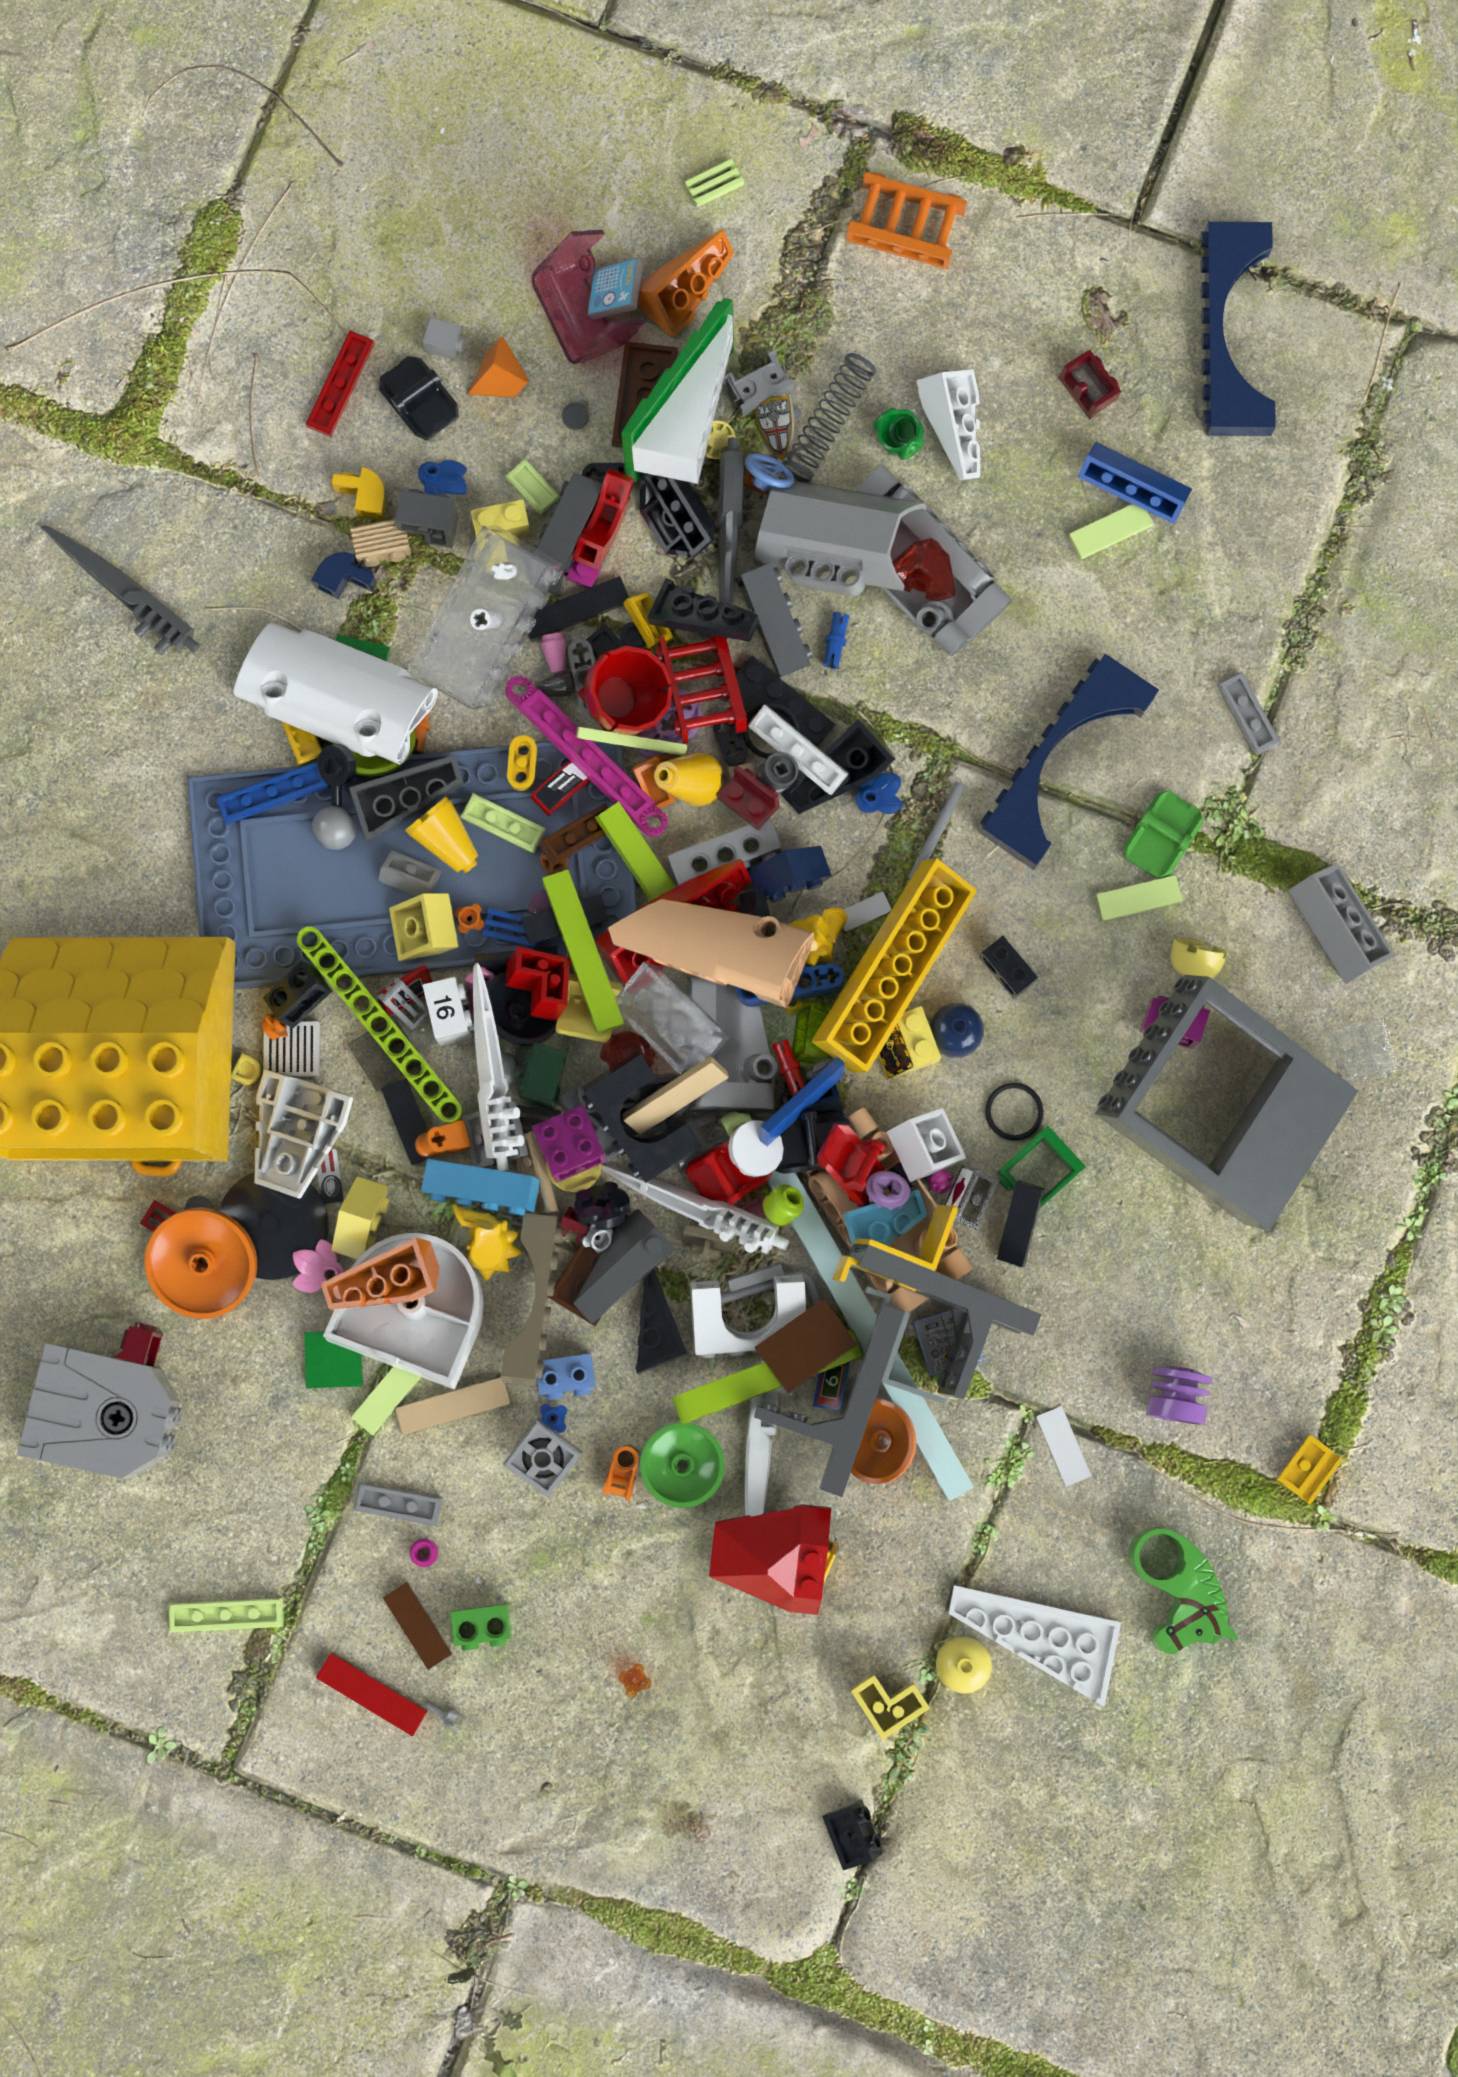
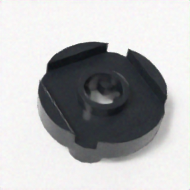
M609 1181L589 1189H582L575 1195L574 1209L576 1219L581 1225L586 1227L587 1223L595 1225L596 1229L601 1230L616 1227L625 1221V1215L631 1211L628 1194L618 1188V1184Z

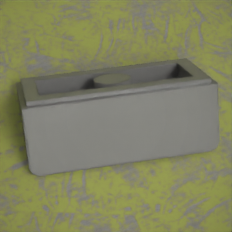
M391 850L380 868L379 881L411 895L419 896L423 893H433L442 870Z

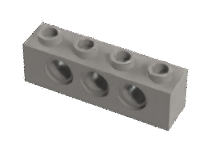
M769 818L759 830L755 829L752 825H748L667 855V859L676 884L679 886L690 879L738 859H741L746 869L749 870L753 867V863L761 860L764 862L779 854L782 847L772 821ZM752 841L759 848L754 853H748L743 848L744 844ZM722 851H729L733 855V859L724 863L718 859V855ZM701 860L708 867L703 872H696L692 868L693 863Z

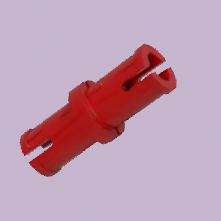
M786 1039L781 1041V1046L779 1042L773 1044L772 1049L781 1066L779 1069L780 1074L785 1076L791 1096L793 1097L806 1084L799 1070L801 1069L800 1062L795 1060L789 1040Z

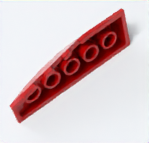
M738 859L680 884L638 908L636 911L661 899L719 909L722 905L727 906L751 882V878L744 862ZM609 929L594 939L603 960L628 993L666 967L654 961L651 957L614 945Z

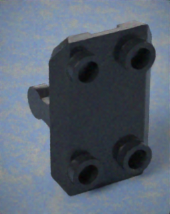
M407 356L389 372L387 371L380 376L378 381L379 391L415 436L428 441L459 417L457 402L441 384V379L433 369L430 370L421 358Z
M806 1112L800 1114V1117L780 1134L784 1150L782 1160L774 1171L788 1174L825 1169L819 1166L817 1155L833 1124L840 1123L850 1126L849 1119L839 1112L822 1114Z

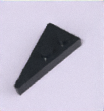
M655 1269L643 1280V1302L641 1303L638 1356L635 1367L638 1375L688 1354Z

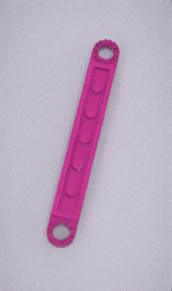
M520 675L510 678L505 688L507 699L614 804L620 802L632 822L644 834L651 837L661 835L668 824L665 812H662L654 804V801L593 741L577 738V726L540 689H537L527 677L524 678ZM521 685L526 689V693L517 696L516 693L514 694V691L512 692V687ZM648 817H656L659 819L661 826L651 828L652 826L649 827L646 819Z

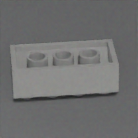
M1338 863L1312 874L1288 890L1292 896L1293 903L1301 910L1306 918L1309 929L1317 936L1322 950L1329 956L1335 966L1336 973L1344 980L1345 984L1395 957V954Z

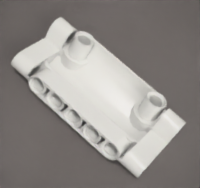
M270 622L253 643L243 662L234 687V695L237 698L264 708V713L268 717L285 722L335 744L344 745L362 756L372 757L378 755L397 764H402L406 760L410 750L409 734L432 709L438 695L436 688L413 679L411 674L404 668L305 629L299 633L274 622Z

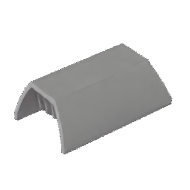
M794 480L793 485L788 488L772 486L761 522L753 562L760 565L771 563L773 567L785 569L795 585L815 590L856 596L864 590L865 584L903 591L905 586L893 566L890 556L891 548L901 517L914 510L925 511L926 505L925 503L797 480ZM798 567H805L802 573L794 574ZM823 572H831L827 578L819 579ZM849 577H857L853 583H845Z

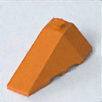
M720 229L651 273L640 283L638 303L643 312L670 337H675L693 321L696 316L694 311L701 300L705 301L709 294L707 292L714 279L719 278L732 257L734 251L724 230Z

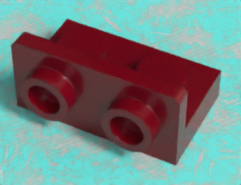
M736 765L733 769L734 776L716 794L717 799L755 829L759 830L780 808L778 793L769 784L764 786L760 783L757 776L750 769H742Z

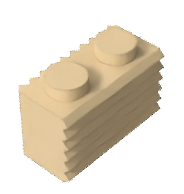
M395 519L350 528L355 555L359 565L364 564L365 567H373L384 560L402 561L406 559V555L412 554L408 533L397 530Z

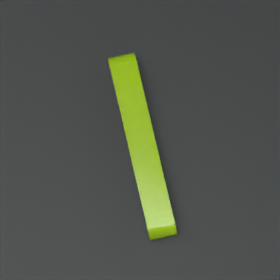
M849 1330L848 1332L856 1341L857 1346L819 1373L863 1357L854 1330ZM764 1362L672 1397L682 1425L782 1388V1386Z

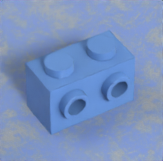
M592 1354L542 1360L544 1361L542 1378H537L539 1395H546V1400L563 1398L564 1392L574 1391V1396L591 1394L590 1389L596 1388Z

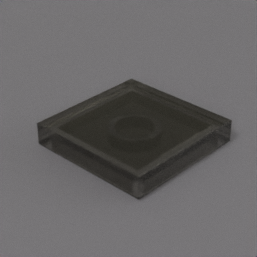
M394 1015L390 1017L394 1024L399 1028V1030L411 1043L408 1036L406 1035L401 1025L397 1021L396 1017ZM385 1020L377 1025L373 1030L375 1032L384 1031L387 1027V1021ZM369 1031L347 1044L377 1092L404 1075ZM401 1040L393 1041L390 1051L394 1054L401 1053L405 1047L404 1042ZM418 1061L411 1062L408 1065L407 1071H411L421 1063Z

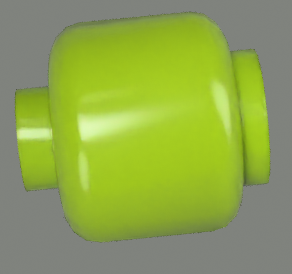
M785 1184L776 1187L763 1201V1211L766 1217L772 1223L779 1226H785L793 1222L800 1216L805 1206L801 1192Z

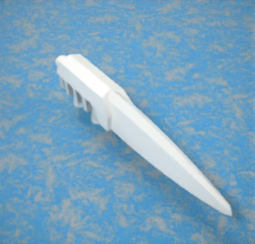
M477 962L473 967L474 1032L480 1091L477 1096L486 1158H496L497 1169L499 1171L509 1170L507 1156L518 1154V1149H513V1147L523 1146L524 1137L522 1135L511 1136L510 1130H515V1124H509V1119L519 1118L520 1110L518 1107L507 1108L506 1105L507 1102H511V1096L505 1097L508 1091L507 1078H504L498 1035L481 967Z
M607 1164L602 1165L601 1169L626 1186L671 1210L699 1222V1225L706 1229H714V1232L719 1234L722 1241L727 1242L735 1235L740 1236L739 1244L744 1245L745 1250L749 1253L756 1251L760 1246H762L761 1252L767 1254L773 1246L785 1250L788 1246L789 1240L778 1236V1225L738 1207L729 1205L724 1201L707 1199L654 1178L645 1183L642 1177L636 1179L632 1171Z
M783 1387L750 1399L745 1457V1516L750 1515L752 1517L765 1514L772 1440L768 1435H775L777 1430L776 1425L754 1418L757 1405L763 1407L765 1402L779 1406V1394L793 1395V1391L787 1394ZM780 1411L781 1414L790 1416L791 1412Z

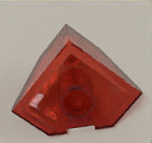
M933 538L913 542L892 561L897 575L905 586L904 591L910 593L912 589L924 592L926 593L925 598L935 602L955 597L956 589L949 554Z

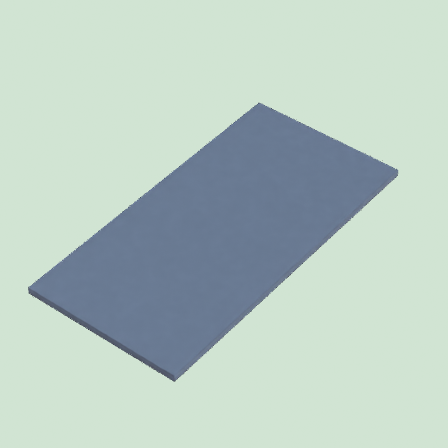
M551 741L536 742L535 781L532 787L525 791L513 789L507 779L510 745L411 755L400 768L389 774L376 777L355 774L350 783L342 785V806L339 807L345 809L355 821L356 834L349 846L340 850L325 848L312 831V821L315 815L321 809L331 805V785L327 789L228 825L225 824L216 800L217 797L297 769L299 766L187 777L199 936L228 937L236 942L234 990L274 986L301 961L316 968L297 943L299 931L310 926L316 928L356 977L412 972L422 965H426L428 970L474 966L476 954L515 951L517 946L534 949L482 936L483 929L480 931L473 929L463 934L458 930L459 921L455 916V910L458 907L464 908L478 904L482 909L480 913L481 919L485 922L489 908L524 917L552 909L542 883V878L549 875L543 871L540 856L543 850L540 846H538L535 854H532L461 819L479 856L475 858L478 864L466 874L463 870L457 873L410 837L405 831L445 797L368 843L365 840L349 788L455 755L465 784L446 796L452 801L459 817L472 793L546 828L542 839L602 804L606 803L608 807H611L614 803L590 781L572 795L565 805L548 817L530 796L547 779L570 761ZM593 741L624 772L622 746ZM522 747L519 750V754L526 755L529 749ZM519 774L516 779L519 782H523L527 776ZM607 836L568 858L567 870H569L579 900L601 894L608 920L589 926L593 939H596L606 932L608 927L638 909L635 877ZM391 850L442 870L433 894H449L457 934V948L442 954L398 961L389 908L416 896L379 881L380 868ZM469 916V917L467 918V920H468V921H471V920H472V917ZM493 917L494 921L523 927L522 923ZM492 926L490 928V931L528 940L525 934ZM314 934L306 936L304 946H315L318 937ZM562 935L537 942L536 948L557 946L559 956H569ZM331 955L325 956L321 961V966L326 969L331 968L335 963V957Z

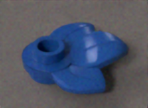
M446 460L439 464L425 462L419 467L418 478L424 485L425 494L435 496L437 493L458 495L467 493V486L462 477L466 473L467 468L463 464L453 460Z
M884 773L858 786L859 791L855 798L858 808L864 813L880 811L885 814H892L900 810L903 803L895 796L901 786L900 776L894 773ZM866 796L872 797L874 801H868Z

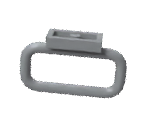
M777 1262L727 1278L730 1291L721 1293V1307L726 1303L773 1289L774 1276L802 1274L811 1307L818 1303L821 1298L812 1276L800 1270L784 1273L781 1263ZM760 1327V1328H757V1329H754V1330H751V1331H748V1332H754V1331L760 1330V1329L763 1328V1327Z

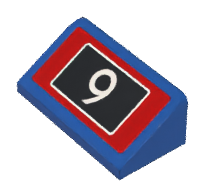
M850 1362L819 1373L813 1407L841 1411Z

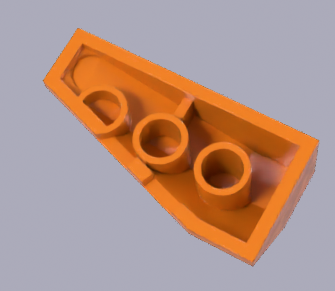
M414 1238L320 1284L330 1310L412 1302L436 1290L439 1264L431 1242Z

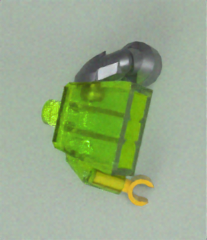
M793 1000L790 1003H794L795 1006L784 1008V1012L788 1015L797 1014L792 1046L793 1055L796 1061L816 1063L808 1069L804 1067L799 1069L805 1084H807L834 1060V1058L811 1042L831 1007L825 1002L812 1000L800 1002V1000ZM785 1080L786 1087L789 1091L790 1089L788 1087L787 1081Z

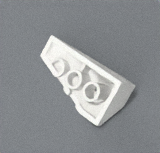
M974 369L941 372L917 380L918 395L921 399L922 407L959 479L979 478L980 445L976 442V430L980 429V420L975 419V406L979 405V393Z

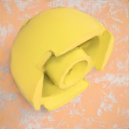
M1177 937V939L1174 938L1171 947V965L1177 973L1183 976L1195 975L1214 978L1222 970L1227 951L1213 945L1211 950V947L1204 945L1205 942Z
M956 1636L946 1641L938 1650L935 1661L936 1673L941 1683L951 1691L960 1694L973 1693L982 1688L989 1680L992 1671L991 1656L987 1648L977 1639L968 1636Z

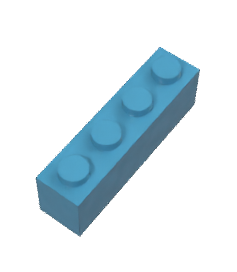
M427 1159L421 1192L430 1195L429 1200L445 1203L446 1198L456 1199L455 1203L461 1206L472 1207V1202L482 1204V1209L498 1211L499 1207L508 1208V1213L524 1216L525 1211L534 1212L540 1179L530 1175Z

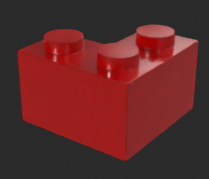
M517 946L507 962L506 986L532 992L530 1016L557 1021L568 1002L570 958Z

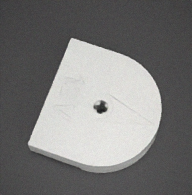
M405 1233L391 1236L374 1244L357 1259L352 1268L414 1238L430 1241L439 1264L436 1290L416 1299L418 1304L411 1309L408 1307L410 1302L334 1309L324 1332V1338L330 1343L455 1390L479 1333L484 1315V1297L476 1273L458 1249L445 1240L432 1235Z

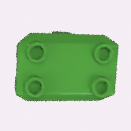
M1171 791L1156 794L1124 845V858L1157 879L1171 874L1203 824L1200 809L1182 800Z

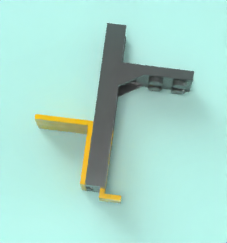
M943 1205L937 1206L918 1258L872 1239H856L849 1256L840 1257L832 1279L837 1282H845L849 1269L852 1267L951 1307L956 1341L948 1350L946 1369L942 1370L938 1377L937 1386L939 1388L937 1393L964 1400L991 1324L1016 1334L1023 1332L1034 1336L1041 1314L936 1272L958 1211L956 1206Z

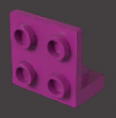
M583 1105L532 1127L556 1183L607 1162Z

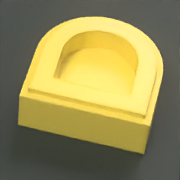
M241 1053L231 1071V1079L245 1086L255 1085L262 1077V1066L255 1059Z

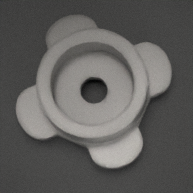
M590 1224V1230L582 1238V1244L585 1247H592L597 1253H601L611 1244L613 1231L612 1229H596L595 1225Z

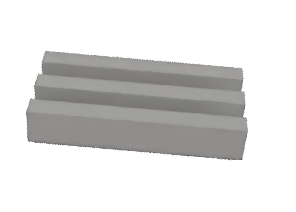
M396 977L393 980L395 984L392 987L388 985L386 987L388 992L385 995L381 993L378 998L413 1031L428 1015V1007ZM400 989L422 1009L419 1014L397 993ZM393 997L414 1017L412 1022L390 1001Z

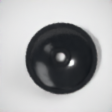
M507 971L495 976L486 988L493 1011L497 1035L510 1043L520 1046H535L549 1040L556 1032L557 1021L530 1016L532 992L506 986Z

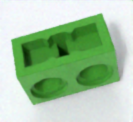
M509 1603L450 1612L454 1646H461L462 1651L478 1649V1643L489 1642L490 1647L507 1645L506 1639L513 1638ZM491 1618L502 1620L504 1628L501 1633L495 1634L490 1631L488 1624ZM468 1621L474 1624L475 1634L473 1637L462 1635L460 1628L463 1622Z

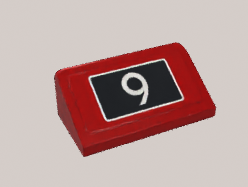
M426 965L418 967L400 979L418 998L425 995L423 984L432 983ZM386 988L379 991V995L381 993L385 995L388 992ZM402 989L397 992L408 1004L414 1002ZM394 997L390 1000L399 1010L404 1008ZM378 998V1002L386 1014L392 1016L394 1013Z

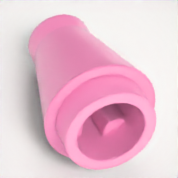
M563 633L543 635V642L540 645L550 668V674L566 672L567 639H564Z

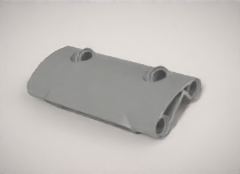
M884 465L876 468L855 490L925 503L910 487L901 484ZM927 505L925 511L914 510L901 517L890 556L895 571L905 587L903 591L881 588L920 629L927 631L950 656H953L992 623L1009 606L1012 599L993 580L994 576L989 569ZM930 611L936 616L934 626L927 622V615Z

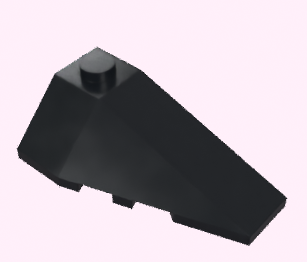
M858 719L824 752L849 773L832 795H829L804 773L783 791L781 795L798 814H801L877 778L896 758L884 739L866 719Z

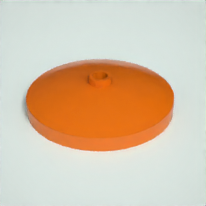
M190 1208L171 1215L153 1232L145 1251V1272L155 1295L171 1310L191 1318H214L230 1312L248 1295L257 1274V1255L250 1236L236 1220L214 1209ZM201 1257L206 1259V1263L201 1260Z

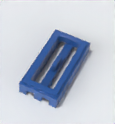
M488 909L482 936L536 948L537 942L529 944L526 939L490 931L492 926L526 935L523 927L493 920V917L522 923L521 918L524 916Z

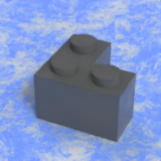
M418 489L401 490L395 516L397 530L423 534L426 544L453 549L459 519L455 499L442 493H437L434 496L425 494Z

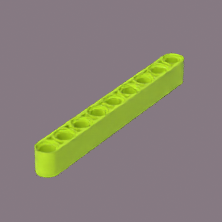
M310 926L301 929L297 935L299 947L435 1114L446 1124L459 1121L463 1114L460 1103L328 941L314 927ZM310 934L316 935L318 941L315 946H304L306 936ZM325 956H334L335 963L331 968L326 969L321 966V961ZM342 977H351L352 985L350 988L342 990L338 987L339 980ZM364 997L368 998L370 1001L369 1007L364 1011H358L355 1006L357 1000ZM378 1019H385L387 1021V1027L382 1032H375L373 1030V1023ZM395 1040H401L405 1045L404 1050L399 1054H394L390 1051L391 1043ZM413 1061H418L422 1064V1070L417 1075H410L407 1071L408 1065ZM435 1082L439 1085L438 1094L432 1097L425 1094V1087L427 1084ZM447 1104H454L457 1107V1112L452 1118H446L442 1115V1109Z

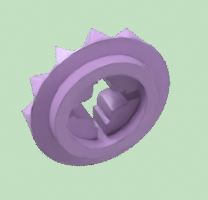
M879 1171L869 1177L865 1193L869 1195V1202L877 1203L878 1209L883 1206L891 1211L893 1208L901 1209L908 1202L910 1188L906 1180L900 1175L890 1171ZM892 1186L890 1189L891 1193L888 1196H884L883 1192L886 1188Z

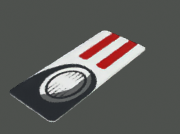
M331 1149L317 1171L320 1195L325 1204L343 1201L337 1150Z

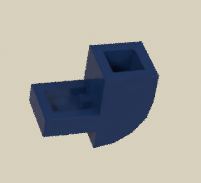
M348 552L334 553L326 557L317 568L311 580L314 588L338 600L348 581L372 593L377 585V581L372 570L363 565L356 567L358 565L356 555Z

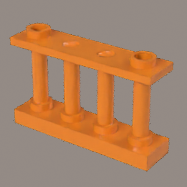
M865 172L862 188L869 191L860 221H850L846 241L948 270L953 249H949L946 244L955 214L964 216L967 200H963L956 194L945 195L888 179L881 173ZM879 193L894 197L886 226L883 229L871 227L870 225ZM904 200L920 204L911 235L909 236L897 234L895 231ZM930 207L945 211L937 241L933 244L921 239Z

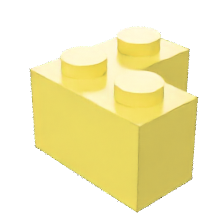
M524 499L470 510L484 571L491 570L493 565L509 562L505 540L531 535Z
M356 1177L339 1210L331 1251L358 1259L367 1249L376 1244L378 1237L374 1235V1232H377L382 1219L380 1215L387 1213L390 1199L386 1198L389 1186Z
M872 1673L850 1688V1691L882 1740L930 1709L913 1682L888 1697L876 1676Z

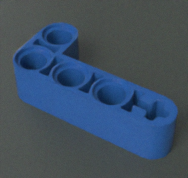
M836 964L804 967L799 980L807 978L812 984L808 988H801L797 985L791 1001L833 995L840 992L844 986L843 970ZM828 975H833L835 983H830ZM816 976H819L820 986H817ZM736 987L738 999L745 1006L752 1007L772 1004L759 999L755 994L753 996H745L742 993L743 989Z

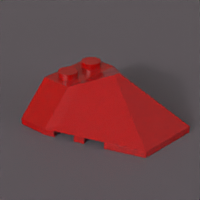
M801 1504L794 1506L792 1509L777 1511L776 1509L768 1511L767 1514L752 1517L746 1515L716 1521L709 1577L786 1611L818 1615L822 1601L828 1555L831 1507Z

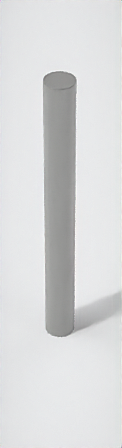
M955 783L908 876L909 880L921 861L929 860L965 789L964 785Z

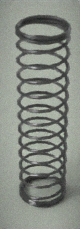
M856 353L847 354L844 359L845 364L839 367L840 373L834 375L835 382L829 383L830 390L824 392L825 399H821L818 402L820 408L813 410L814 417L808 418L809 425L804 426V434L798 436L799 443L792 445L794 452L787 453L788 460L783 461L782 464L794 467L807 477L799 476L790 470L794 479L810 483L814 473L807 467L791 461L789 458L790 454H796L807 465L819 468V464L815 460L796 452V445H800L806 452L817 459H825L820 451L801 443L800 437H806L812 444L822 450H830L829 446L822 440L807 435L805 432L806 428H811L817 435L829 442H835V438L830 433L812 426L810 420L816 419L829 431L840 433V429L835 424L817 417L816 411L821 410L828 418L838 424H846L841 416L833 411L822 408L821 402L826 401L834 410L845 416L851 415L846 407L827 399L826 394L832 393L843 404L849 407H856V403L851 398L840 392L833 391L831 385L837 384L848 395L857 399L861 398V394L856 389L838 382L836 377L842 375L854 387L861 390L866 389V385L854 376L843 373L842 367L847 366L859 378L865 381H872L871 376H874L877 370L863 356ZM850 358L863 362L872 372L857 366ZM854 370H856L857 372H859V373H861V374H863V375L868 376L869 379L864 378L863 376H861V375H859L858 373H856ZM847 377H850V378L856 380V381L859 382L861 385H863V387H860V386L854 384V383H853L852 381H850ZM841 385L853 390L858 396L848 392ZM836 394H838V395H840V396H843L844 398L848 399L850 402L853 403V405H851V404L845 402L844 400H842L841 398H839ZM831 403L843 408L845 411L848 412V414L840 411ZM828 413L835 415L840 420H842V422L834 419ZM822 421H824V422L830 424V425L833 426L835 429H837V431H835V430L829 428V427H828L827 425H825ZM817 430H819V431L825 433L826 435H828L829 437H831L832 440H831V439H828V438L825 437V436H823V435L820 434ZM812 439L822 443L824 446H826V448L818 445ZM807 448H809V449H811V450L817 452L819 455H821V457L815 455L814 453H812L811 451H809ZM802 457L812 461L815 465H812L811 463L807 462Z

